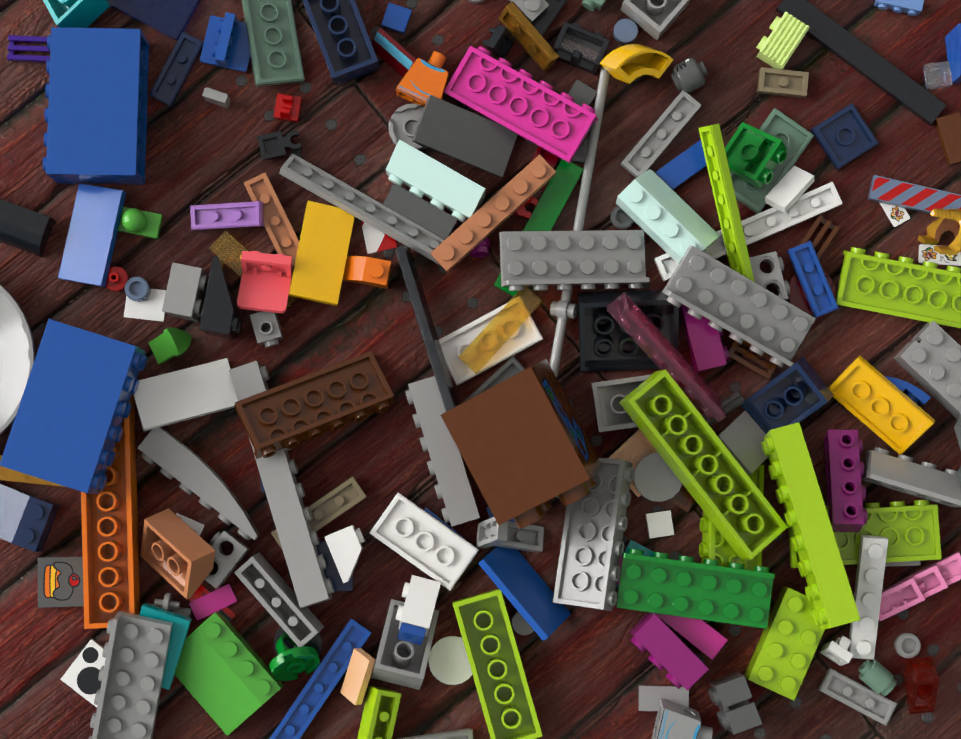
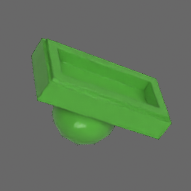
M123 207L118 231L158 239L163 215L142 211L137 208Z

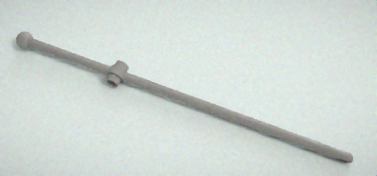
M601 66L594 106V114H596L598 121L596 124L593 123L590 129L573 231H583L610 76V73L603 66ZM562 290L561 300L559 302L552 301L550 306V315L557 316L549 364L556 378L567 320L569 318L575 319L578 312V305L571 304L572 290Z

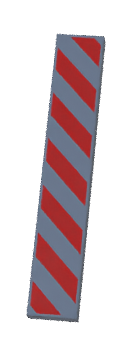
M872 176L867 200L930 214L933 209H961L960 194L882 176Z

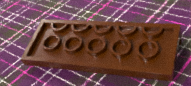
M372 351L237 401L235 402V409L255 449L254 455L256 459L261 457L269 458L281 449H292L304 440H315L327 431H338L350 422H361L373 413L381 414L388 411L393 404L394 394Z

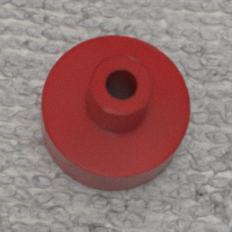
M121 267L109 268L106 287L114 292L125 290V284L130 279L129 274Z

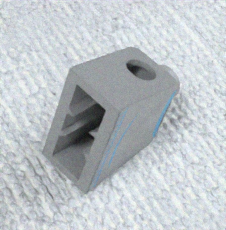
M660 699L651 739H712L713 728L701 725L698 711L666 699Z

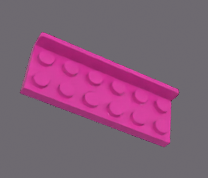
M470 46L445 88L444 93L570 164L591 126L598 121L596 114H594L595 110L584 103L582 106H579L573 102V97L564 92L559 95L552 91L553 86L542 80L540 83L532 80L533 76L523 69H520L519 72L512 69V64L505 59L499 57L496 60L490 57L491 53L485 48L479 46L476 49Z

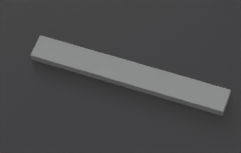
M293 153L280 168L279 174L439 264L430 253L444 241L441 237Z

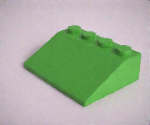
M220 610L212 614L186 638L175 672V676L227 736L284 686L281 681L275 680L270 668Z

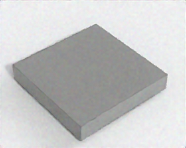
M746 411L742 412L718 435L719 439L748 476L768 458V456H764L761 448V442L766 434Z

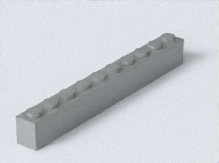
M258 361L229 370L238 401L269 390L267 380H270L266 366H262ZM284 448L269 458L261 457L256 459V463L300 608H306L331 600V593H334V587L331 579H326L324 569L327 568V564L323 554L319 555L316 545H319L320 542L316 530H311L309 521L313 520L309 507H305L302 500L305 497L304 488L301 482L297 483L295 474L298 473L297 465L294 459L290 460L288 450L291 449Z

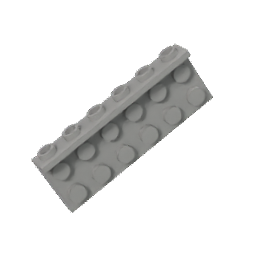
M644 230L505 231L499 233L501 287H509V291H524L525 286H533V291L548 290V286H557V290H572V286L580 285L581 290L596 289V285H604V289H619V285H628V289H641L643 284L650 283V277H646Z
M692 245L688 247L662 293L669 296L666 301L680 308L681 304L690 308L687 312L699 320L704 316L710 320L709 326L720 332L723 328L731 332L729 337L740 344L744 340L751 344L749 349L761 356L764 352L771 355L772 357L769 361L783 368L784 364L790 367L794 365L791 359L816 319Z
M599 458L602 465L593 475L597 485L590 489V494L566 506L553 603L612 611L613 606L617 602V592L615 589L616 582L621 574L619 561L620 556L624 552L622 539L623 532L626 530L628 523L626 510L631 501L629 488L630 482L634 478V468L632 463L625 460Z
M121 611L113 619L110 618L106 631L107 634H110L109 642L105 643L102 657L106 658L98 676V681H102L94 699V704L98 706L96 713H93L90 728L94 729L89 739L153 738L173 622Z

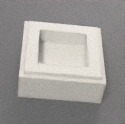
M671 510L645 514L649 538L674 535Z

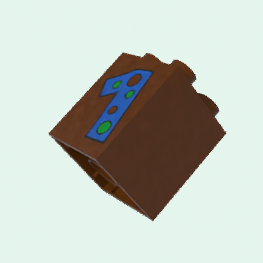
M547 359L441 414L498 525L513 518L517 528L522 529L545 516L544 512L553 507L550 499L558 496L564 507L591 493L590 489L597 485L593 475L602 463Z

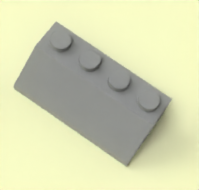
M875 447L874 451H866L863 460L864 476L861 477V480L952 508H961V485L957 471L946 469L945 472L936 470L937 465L928 462H922L919 465L912 462L913 458L899 454L898 458L890 456L889 451Z

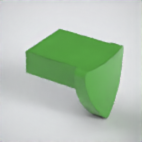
M168 327L164 330V333L148 342L158 365L166 363L175 356L177 357L184 353L191 343L192 336L181 329Z

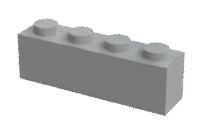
M260 552L252 556L234 572L298 647H303L324 628L323 624L308 607L300 608L296 593Z

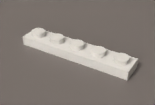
M861 535L854 600L861 620L851 622L849 639L851 643L847 651L853 654L852 658L874 660L888 546L887 537Z

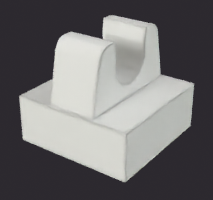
M842 635L835 642L830 641L824 644L820 653L839 666L848 664L853 657V654L847 651L851 640Z

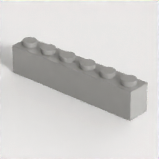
M435 376L408 384L410 390L405 391L409 405L414 404L417 412L412 414L416 429L421 427L424 437L419 438L423 452L429 451L431 461H427L430 475L436 474L438 484L434 485L437 498H443L446 508L441 509L445 523L450 522L452 527L480 518L460 451L441 417V414L445 413L446 410Z

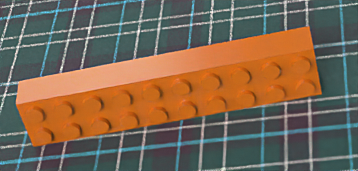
M133 394L129 401V404H131L129 416L123 419L121 428H123L121 440L115 443L113 452H115L113 464L107 467L105 476H107L105 488L100 490L99 494L81 492L84 629L107 628L110 618L113 619L119 611L135 615L140 614L135 401Z

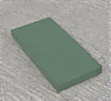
M241 0L256 87L303 83L305 78L291 0Z
M776 108L772 110L759 129L781 139L787 148L786 159L782 164H777L773 169L774 175L771 182L767 185L763 184L761 189L740 180L738 175L730 172L736 200L756 214H759L766 205V195L790 171L814 137L812 133Z

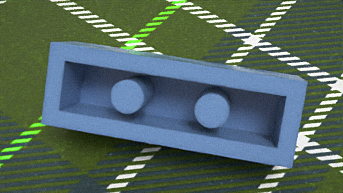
M875 0L874 6L881 10L890 9L895 13L904 12L908 13L909 16H916L922 12L924 0Z

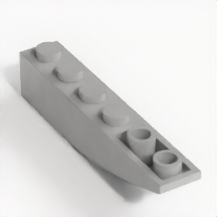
M158 427L150 431L138 446V449L143 452L140 456L151 465L155 462L161 466L160 472L170 480L175 477L181 482L179 487L189 495L194 492L200 497L198 501L208 510H211L212 507L220 513L218 518L227 525L231 523L239 528L237 532L249 541L251 538L257 540L260 537L248 513L234 493L206 462L164 428Z

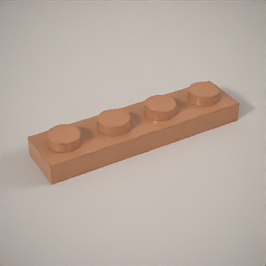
M265 172L244 182V185L252 202H263L264 226L278 254L292 256V267L294 268L299 240Z

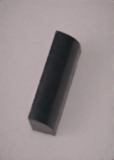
M0 199V242L42 257L55 220L49 216Z

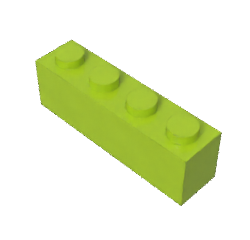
M369 685L357 739H392L401 693L392 689Z

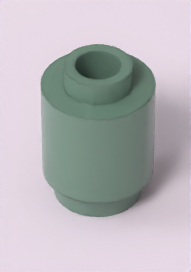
M876 659L866 660L858 669L860 672L859 678L877 694L881 693L883 696H886L897 683L894 675Z

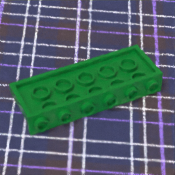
M629 548V553L623 552L616 608L767 629L775 574L769 573L770 568L755 566L754 570L744 569L745 564L729 562V567L719 566V561L704 559L703 564L694 562V557L679 555V560L669 559V554L654 552L653 557L644 555V550Z

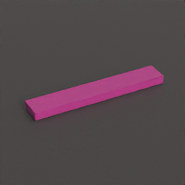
M620 556V561H619V567H620V569H621V567H622L623 556ZM654 613L712 660L727 642L726 638L701 619Z

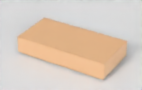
M354 648L340 691L354 705L362 704L376 661L361 648Z

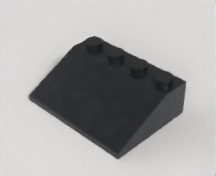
M664 289L578 293L580 372L678 368L679 308L666 301L669 296L662 293Z

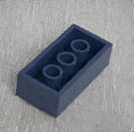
M302 0L334 86L380 69L378 59L355 0Z

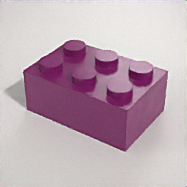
M648 612L629 631L633 636L630 641L640 651L644 652L647 650L651 654L648 659L660 671L664 668L668 672L665 677L678 689L683 687L688 691L709 670L662 620L652 612Z

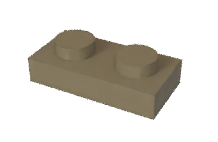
M761 67L759 69L757 93L806 98L809 72Z

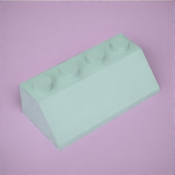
M399 139L386 168V174L389 176L388 180L399 186L402 184L410 188L409 192L420 198L423 196L431 200L430 204L441 210L444 208L453 212L451 216L461 222L469 219L479 209L485 199V188Z
M651 169L634 179L617 196L616 204L678 264L690 245L705 252L720 237Z

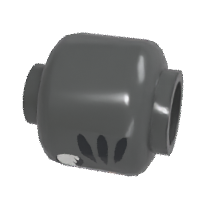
M691 57L676 64L673 67V73L670 75L678 92L683 90L686 93H690L705 85L706 80L704 76L708 75V72L702 61L697 63L696 59Z

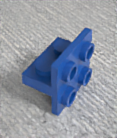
M226 12L225 18L210 16L200 56L201 63L247 72L251 55L245 23L238 21L236 14Z

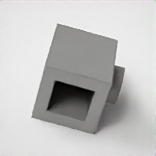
M262 311L250 315L257 343L260 346L264 345L265 348L279 345V340L284 339L277 313Z

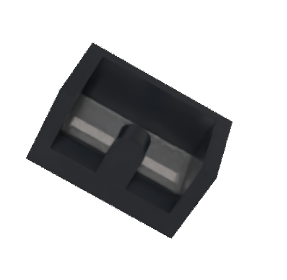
M564 22L553 49L559 55L557 60L596 75L610 40L600 33L588 32L576 23L569 24Z

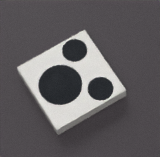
M91 639L60 680L97 707L98 705L94 704V699L102 681H98L101 667L105 665L106 658L102 657L104 647L96 640Z

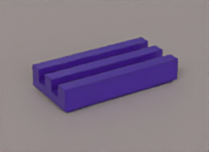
M8 35V61L46 63L47 59H50V56L15 55V51L50 52L47 46L15 45V43L47 44V37Z

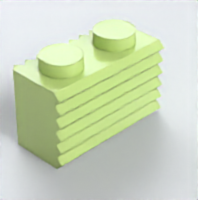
M785 12L782 18L776 16L769 27L773 30L769 37L763 36L756 47L760 50L756 57L774 69L784 68L810 28L788 12Z

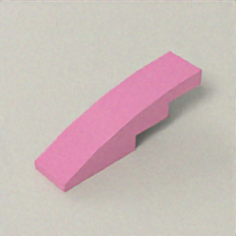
M958 551L884 589L881 596L879 620L882 621L924 601L927 597L948 588V585L961 580L960 552Z

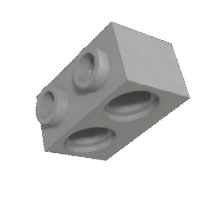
M776 251L750 257L755 283L765 289L768 285L774 286L777 290V296L786 301L790 294V287L788 281L783 279L782 271H784V264L782 258L777 256ZM761 262H767L770 265V273H763L760 270Z
M228 530L223 531V533L218 531L209 542L216 550L214 561L218 565V571L214 575L209 574L205 580L216 589L221 587L250 550L247 545ZM225 541H230L234 546V550L230 555H226L222 551V544Z

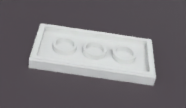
M519 296L439 339L448 370L458 386L540 342L543 338Z
M225 358L139 380L137 392L133 396L143 431L235 408V402L238 399L229 373L228 359Z
M400 493L396 494L370 531L371 535L434 580L441 582V585L450 591L479 551L475 546Z

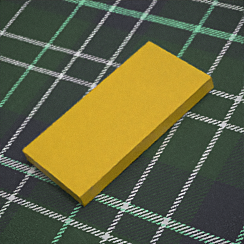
M313 201L307 202L289 296L337 306L355 218L353 215L338 207Z
M860 355L828 387L833 393V398L900 455L935 422L928 413Z

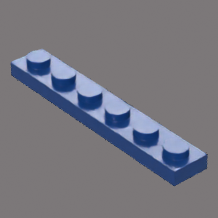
M350 619L270 739L301 738L347 670L354 648H362L372 633L370 630L354 619Z

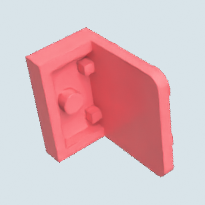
M242 251V276L237 307L245 310L285 313L293 274L292 256L266 254L259 251Z

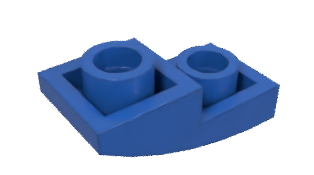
M885 376L918 406L925 405L931 398L924 391L906 381Z

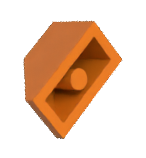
M347 256L342 281L388 289L392 263L391 261L371 257Z

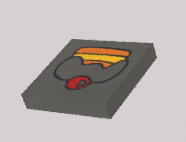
M83 556L39 557L38 608L84 606Z

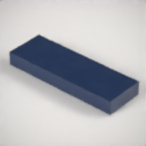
M182 31L149 93L151 98L172 108L202 51L204 42Z

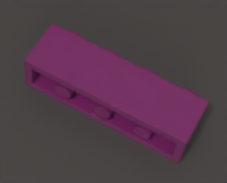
M681 304L679 313L695 373L727 365L726 360H729L726 345L722 346L720 336H723V331L720 332L709 326L710 320L704 316L699 320L687 313L690 308Z

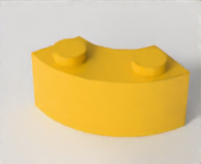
M628 44L610 52L600 64L614 78L631 84L637 77L642 75H649L659 79L673 59L669 55L640 44Z

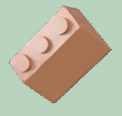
M168 508L144 519L140 556L186 599L190 598L213 570L216 550Z

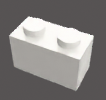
M412 575L410 583L405 582L401 596L406 598L404 606L399 605L395 620L400 621L398 629H400L401 623L404 622L425 628V636H428L441 582Z

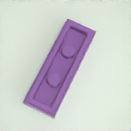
M262 201L190 205L191 230L264 226Z

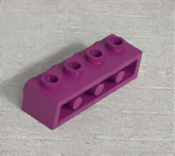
M827 430L824 437L828 516L833 532H860L863 525L867 523V510L863 509L862 501L866 497L865 485H861V477L864 476V463L860 462L859 456L862 453L863 443L862 439H858V430Z

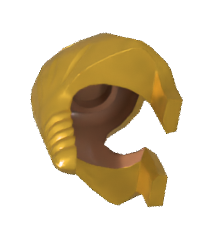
M933 209L930 215L940 218L927 227V235L918 236V241L923 244H937L940 241L941 235L950 230L954 233V241L948 246H934V250L939 254L957 255L961 252V209Z

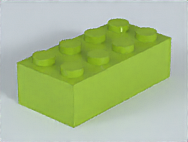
M782 587L769 616L767 629L763 630L744 674L746 679L791 700H795L825 631L821 630L820 626H816L812 614L815 611L813 601H809L806 595L791 588Z

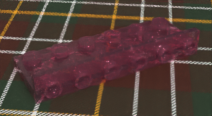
M625 292L607 306V311L661 370L666 369L701 414L705 413L709 418L713 416L718 422L726 417L720 397Z

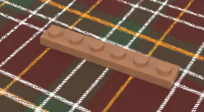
M539 154L430 253L431 256L448 273L556 175V171Z

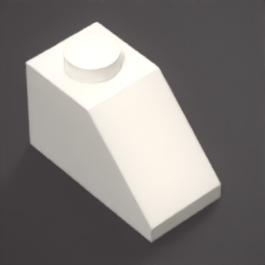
M354 525L324 537L343 583L350 581L363 549L361 543L365 542L360 528L355 529Z

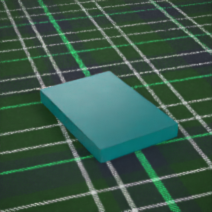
M144 603L141 607L140 616L173 622L162 688L169 690L192 619Z

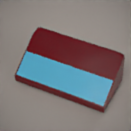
M382 28L377 30L371 43L374 52L404 77L416 61V58Z

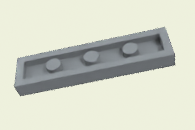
M682 90L620 165L636 178L646 172L699 110L701 104Z

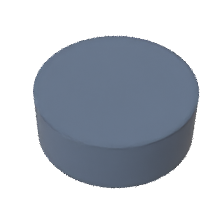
M630 19L619 20L613 30L615 40L623 45L632 43L638 33L637 25Z
M132 277L125 284V294L132 301L142 302L150 295V285L142 277Z

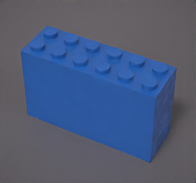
M51 27V35L47 37L50 59H47L46 70L50 76L49 84H46L45 94L46 98L49 99L48 108H45L44 112L45 122L48 123V130L44 133L43 138L44 146L47 147V157H43V170L55 182L65 184L145 185L150 42L141 29Z
M48 319L0 461V466L84 493L99 494V491L103 490L107 483V476H105L107 467L113 464L115 452H113L115 443L121 440L123 428H121L123 419L129 416L131 404H129L131 395L137 392L139 380H137L139 371L145 368L147 362L146 351L131 344Z

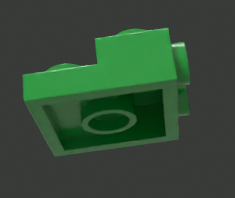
M744 122L740 124L725 147L730 172L738 175L740 180L761 189L763 184L767 185L771 182L774 175L773 169L777 164H782L787 156V148L781 139Z

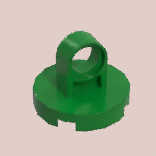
M284 632L276 642L278 655L272 659L269 667L275 680L290 681L298 679L297 674L306 671L307 675L313 672L319 666L320 660L316 649L307 646L298 647L289 635ZM284 640L291 642L293 649L288 648L284 644Z

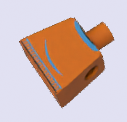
M433 51L429 62L420 58L416 59L398 84L396 95L414 104L422 105V107H425L430 95L443 100L444 90L449 80V72L442 69L446 57L439 52Z

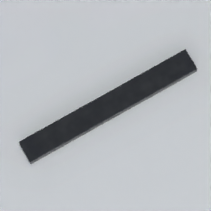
M783 0L777 7L776 11L782 16L785 12H788L793 17H796L797 20L810 27L807 31L809 36L929 126L946 106V104L807 0Z
M402 245L397 247L395 251L445 410L448 411L459 405L411 250L409 247Z

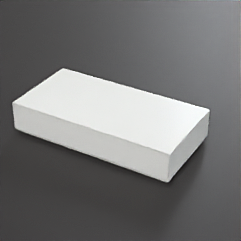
M793 166L766 195L765 203L786 213L815 181L814 175Z

